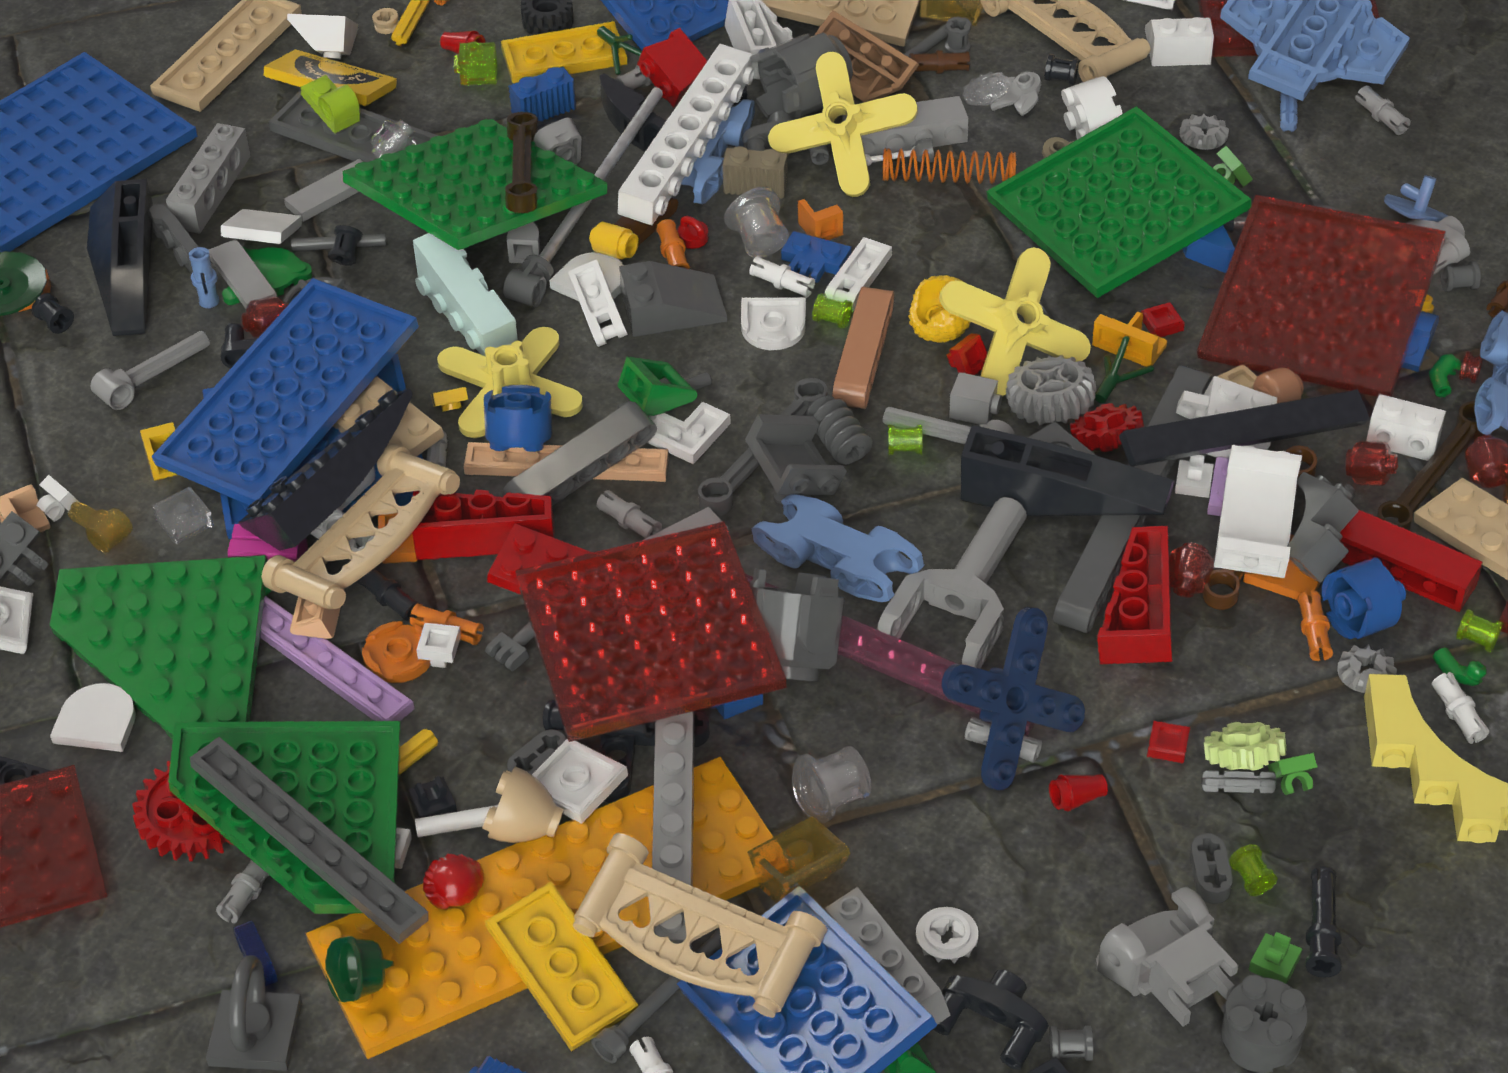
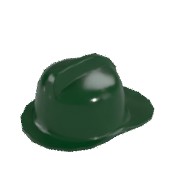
M352 936L337 938L332 941L327 949L325 969L334 986L333 989L326 975L329 989L335 999L341 1002L357 1001L363 996L379 991L384 984L385 969L394 966V961L384 959L382 950L377 942L355 939Z

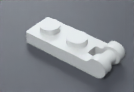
M863 237L827 286L824 300L832 304L836 302L842 303L845 308L854 311L861 287H870L891 258L892 246ZM843 288H847L850 290L849 292L844 291Z
M593 260L567 271L597 346L600 347L607 344L606 340L615 336L621 338L628 335L598 260ZM611 319V325L604 328L600 327V323Z

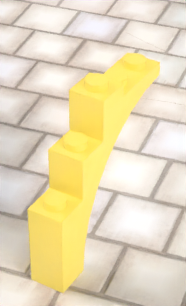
M1369 674L1364 702L1372 766L1410 768L1414 803L1430 805L1452 804L1457 841H1471L1474 843L1496 842L1499 830H1508V783L1482 772L1461 759L1436 736L1423 720L1411 696L1406 675Z

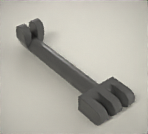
M547 605L512 638L503 632L497 635L487 645L485 652L491 657L495 656L499 663H505V667L509 670H516L529 658L527 649L524 646L548 624L553 615L561 610Z

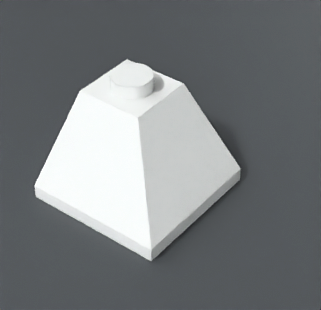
M287 15V20L315 51L324 54V58L341 60V55L351 54L358 31V24L346 16Z

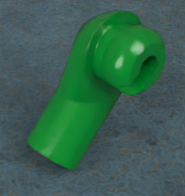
M1453 354L1440 356L1429 371V377L1437 397H1445L1451 393L1452 389L1447 376L1456 374L1454 368L1459 371L1461 369V361L1455 358Z
M1441 648L1433 655V660L1441 671L1446 673V675L1448 672L1453 673L1455 679L1460 684L1468 686L1479 685L1482 683V678L1487 674L1486 667L1479 661H1471L1468 666L1460 665L1448 648Z

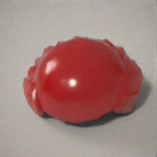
M447 854L438 860L432 861L423 878V891L426 898L438 909H448L450 906H463L470 903L477 897L480 888L483 886L485 880L483 868L478 861L463 854Z

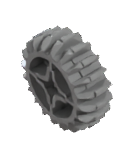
M1050 355L1043 359L1036 357L1033 362L1024 361L1023 366L1015 367L1014 372L1009 374L1006 398L1008 399L1011 412L1016 413L1019 419L1025 418L1027 423L1037 421L1039 426L1054 421L1067 423V420L1070 418L1079 419L1080 414H1085L1088 412L1089 407L1094 405L1095 392L1097 391L1096 381H1094L1091 368L1086 367L1083 361L1076 362L1075 357L1064 359L1063 355L1057 358Z

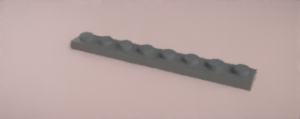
M220 737L190 757L191 768L399 944L428 922V911Z

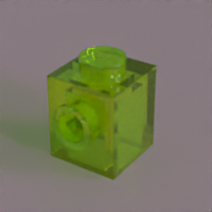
M495 42L460 43L459 55H454V72L460 73L461 85L497 83L498 65Z

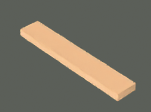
M468 442L464 473L465 475L518 476L561 446L544 445L542 450L536 452L526 451L523 447H510L504 451H495L490 448V443ZM638 448L593 479L666 482L669 460L668 449Z

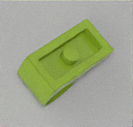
M324 75L301 86V96L334 134L360 121L359 102L354 91L345 84L337 88L328 76Z

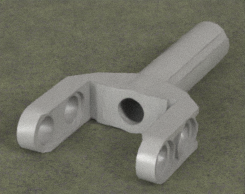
M1007 497L996 501L955 569H928L906 575L880 617L877 637L890 642L900 639L923 600L929 601V605L947 610L955 615L976 620V623L965 639L966 648L963 653L962 664L980 669L1001 635L1004 621L1002 615L1004 608L997 594L987 585V582L1026 519V510H1024L1022 505L1018 501Z

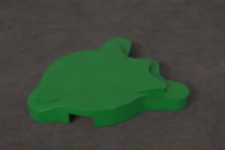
M243 247L274 289L277 297L284 295L283 289L292 283L295 286L300 279L305 281L312 278L311 266L286 249L275 247L247 249ZM230 287L223 290V300L227 305H236L240 302Z

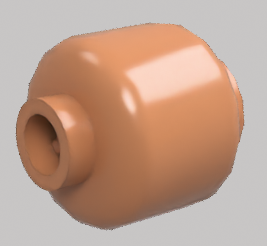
M1283 367L1260 374L1253 385L1254 390L1277 397V404L1301 400L1304 390L1301 378L1290 369Z

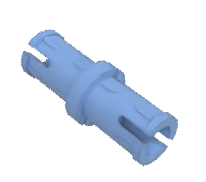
M197 247L189 252V259L193 270L191 281L193 286L197 288L199 305L203 308H213L219 303V296L217 295L215 285L217 274L212 269L209 250Z

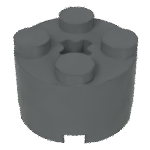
M1259 975L1245 977L1243 982L1237 985L1229 994L1222 1022L1221 1040L1228 1049L1231 1059L1239 1066L1258 1073L1273 1072V1068L1283 1065L1287 1067L1292 1064L1300 1053L1308 1017L1304 995L1301 991L1293 989L1279 980L1262 978Z

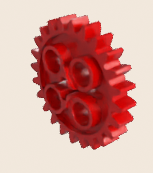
M167 761V771L163 772L156 768L153 770L155 780L144 778L145 790L136 791L138 801L132 804L135 813L133 819L140 839H146L150 850L157 847L159 855L162 857L171 850L175 861L183 853H187L189 861H193L196 853L201 852L205 859H209L211 849L215 848L217 852L222 854L224 853L223 843L227 842L233 845L170 791L168 782L170 761Z

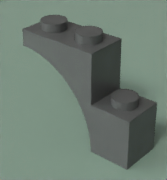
M1303 472L1297 478V486L1305 495V512L1296 534L1287 547H1291L1289 559L1303 574L1321 583L1349 552L1340 542L1343 538L1340 532L1359 510L1350 501L1353 497L1352 494L1342 485L1336 483L1333 486L1322 475H1318L1315 478Z

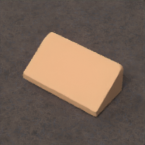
M298 597L290 632L294 635L331 639L335 634L340 608L329 610Z

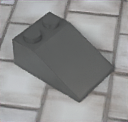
M653 261L619 266L621 296L633 337L727 322V314L714 274Z

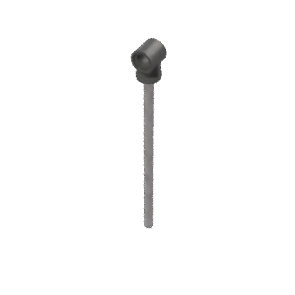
M654 87L594 174L596 177L604 181L607 179L663 96V91L660 88ZM592 200L572 207L539 256H527L522 264L523 270L514 268L508 273L503 288V294L506 299L532 307L540 305L546 292V282L550 280L554 273L550 261Z

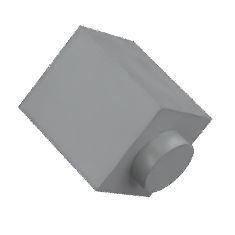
M959 372L950 394L949 418L979 425L987 424L992 414L997 415L1000 410L1002 395L997 394L998 380Z

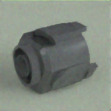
M806 33L772 48L761 49L758 54L749 57L751 63L758 61L759 76L765 94L756 98L755 102L767 119L772 113L780 110L791 113L795 120L824 109L816 73V63L822 54L827 52L839 53L846 62L851 81L853 76L851 59L845 46L837 37L825 33L810 36L809 33Z
M755 568L753 580L750 583L751 594L746 634L762 657V675L794 680L818 681L819 669H830L837 663L845 597L838 596L839 579L826 578L823 575L798 573L795 590L765 587L767 570Z

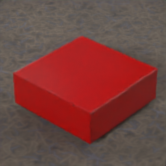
M1171 302L1141 310V313H1143L1142 322L1151 334L1164 337L1184 331V321Z
M1153 721L1147 757L1184 763L1190 727Z

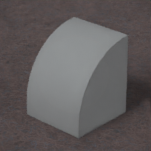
M534 222L508 231L507 248L509 263H523L527 256H539L541 254L539 230Z

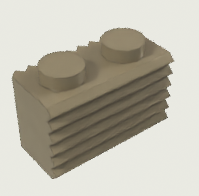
M741 146L726 148L722 164L723 192L725 194L730 193L731 195L736 193L737 195L742 194L745 196L748 194L749 196H761L762 198L765 196L768 198L773 197L774 199L777 197L780 199L784 198L788 182V153H779L774 149L764 151L748 150Z

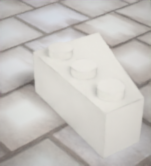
M729 0L725 28L733 48L755 55L761 49L772 48L793 39L792 31L788 27L782 28L777 22V16L761 0ZM758 61L752 63V67L755 68L753 79H760Z

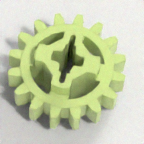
M1261 722L1227 724V727L1222 728V732L1213 731L1211 736L1204 738L1205 759L1209 760L1211 765L1220 764L1221 768L1226 767L1229 770H1259L1263 768V765H1269V760L1279 761L1280 756H1285L1287 750L1285 732H1280V728L1270 729V725H1264Z

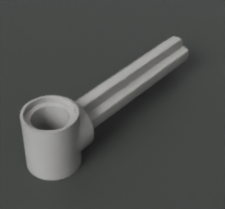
M199 331L126 372L122 369H117L116 371L111 369L100 370L91 381V391L112 409H124L133 400L136 386L205 349L210 345V341L203 331Z
M887 407L883 416V423L886 425L962 444L966 443L971 429L969 426L893 407ZM991 420L987 424H980V427L1014 434L1012 427L1001 420Z

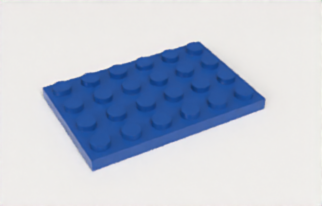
M800 886L765 912L762 917L785 926L793 911H801L819 919L827 927V933L821 945L813 947L781 1012H777L775 1017L770 1018L757 1012L753 1008L755 1000L751 996L711 990L683 980L677 983L682 993L755 1073H880L937 1026L933 1016ZM752 944L729 957L726 961L727 966L731 969L741 968L742 973L747 976L755 975L759 970L756 944ZM722 948L710 956L709 959L715 960L720 958Z

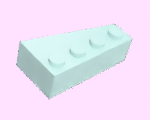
M430 233L413 240L418 274L415 282L419 292L423 296L427 295L436 311L443 313L448 318L452 328L463 334L471 349H476L481 355L485 356V348L487 347L497 348L502 345H511L514 341L518 340L515 318L494 290L488 292L484 276L479 269L471 270L466 260L467 253L464 249L457 250Z

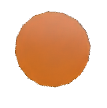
M393 621L380 625L370 632L365 639L366 644L362 648L365 667L387 683H404L421 676L431 665L430 660L418 659L416 649L423 627L417 624L412 626L403 625V621Z

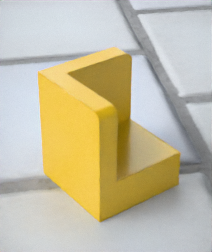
M173 422L140 430L154 481L177 475L156 466L152 459V455L175 431Z

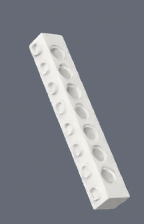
M723 44L718 45L619 189V215L651 226L659 215H664L672 195L676 196L678 194L682 180L685 176H690L694 162L697 158H701L704 155L708 141L716 137L722 120L726 121L728 119L734 102L738 103L740 101L746 84L750 85L752 83L755 68L752 67L749 57L753 56V54Z

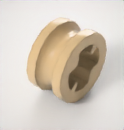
M392 8L379 9L372 16L374 28L381 34L393 33L399 22L398 13Z

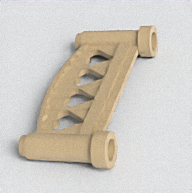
M981 0L982 7L988 15L995 17L1010 9L1080 59L1078 72L1083 82L1101 76L1107 78L1145 59L1151 50L1146 39L1136 38L1131 40L1115 21L1087 0H1050L1056 2L1054 4H1035V0ZM1058 9H1065L1070 15L1076 17L1054 18V14ZM1077 23H1085L1088 25V28L1095 31L1074 32L1073 30ZM1097 37H1105L1108 39V42L1115 45L1094 46L1093 43Z
M388 444L377 461V469L382 477L296 562L281 555L270 558L262 571L264 586L278 593L287 591L329 610L339 609L346 599L344 589L361 579L389 557L419 525L440 493L444 495L455 493L460 485L459 476L451 469L411 455L405 447ZM420 491L411 498L407 505H397L394 498L397 493ZM397 513L394 518L389 520L385 527L380 529L374 527L371 520L374 516ZM375 536L371 541L366 542L362 550L357 552L351 550L348 542L351 538ZM352 559L348 564L342 566V570L335 575L328 574L325 566L328 561Z
M614 834L606 848L609 855L574 916L575 922L573 927L579 933L588 937H594L595 933L601 930L605 931L621 946L644 962L685 982L720 992L751 996L755 1000L753 1008L764 1016L773 1018L777 1012H781L813 947L821 945L827 933V927L816 917L801 911H793L786 925L783 926L680 880H676L643 865L649 852L641 842L625 834ZM646 896L648 897L651 918L648 926L639 928L634 925L633 920L623 921L619 918L621 910ZM681 912L684 913L686 939L682 943L675 944L669 940L668 936L659 937L654 933L656 926ZM716 928H720L722 955L720 958L711 960L706 957L704 952L695 953L690 949L693 941ZM752 944H756L759 970L755 975L747 976L742 973L741 968L731 969L727 966L726 961L729 957Z

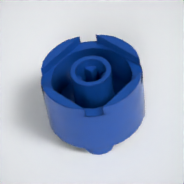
M530 385L502 387V393L493 395V390L487 392L484 395L485 438L490 442V448L495 451H504L510 447H523L524 450L530 452L542 450L544 448L543 443L552 436L551 394L546 391L544 396L540 394L539 387Z
M1376 557L1328 574L1323 581L1322 600H1328L1331 611L1326 612L1327 617L1334 629L1344 638H1364L1393 627L1401 617L1402 601L1406 599L1404 585L1400 581L1395 580L1381 560Z

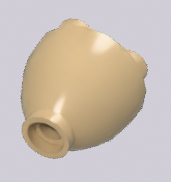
M516 766L512 772L504 771L496 789V793L502 795L498 807H490L482 829L489 831L488 838L508 843L527 842L545 835L554 838L564 809L557 807L546 787L527 771Z

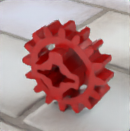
M1113 403L1102 404L1101 407H1096V410L1088 411L1084 414V417L1080 416L1079 419H1075L1074 423H1070L1071 435L1090 451L1100 448L1101 452L1113 451V449L1119 448V445L1122 444L1119 435L1123 431L1144 427L1141 410L1137 411L1135 406L1127 408L1126 404L1114 407Z

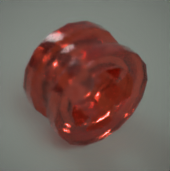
M1466 352L1459 380L1469 378L1471 383H1476L1483 363V358L1480 357V354L1474 357L1472 352Z

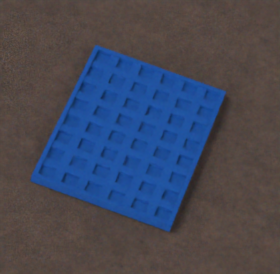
M86 52L81 53L0 100V252L14 250L100 197L115 181L131 178L198 137L196 127Z

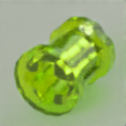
M821 293L815 300L812 319L817 322L821 319L833 322L839 328L845 329L851 318L852 301H836L827 298L826 294Z
M888 425V455H894L895 451H915L916 454H922V425H916L915 428H895L894 425Z
M1467 609L1459 625L1456 639L1463 640L1466 638L1485 646V650L1491 652L1498 640L1503 622L1497 620L1493 623L1475 616L1473 610Z
M1249 844L1239 848L1229 859L1231 868L1239 872L1245 882L1244 888L1250 896H1258L1273 888L1278 880L1273 870L1267 868L1261 858L1262 850L1256 844Z

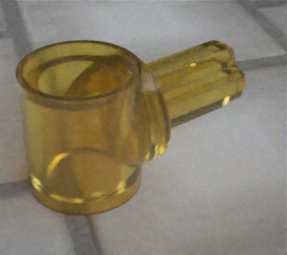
M74 502L68 511L69 518L86 528L87 538L102 553H108L133 531V526L128 517L117 508H111L109 511L104 509L96 511L83 502Z

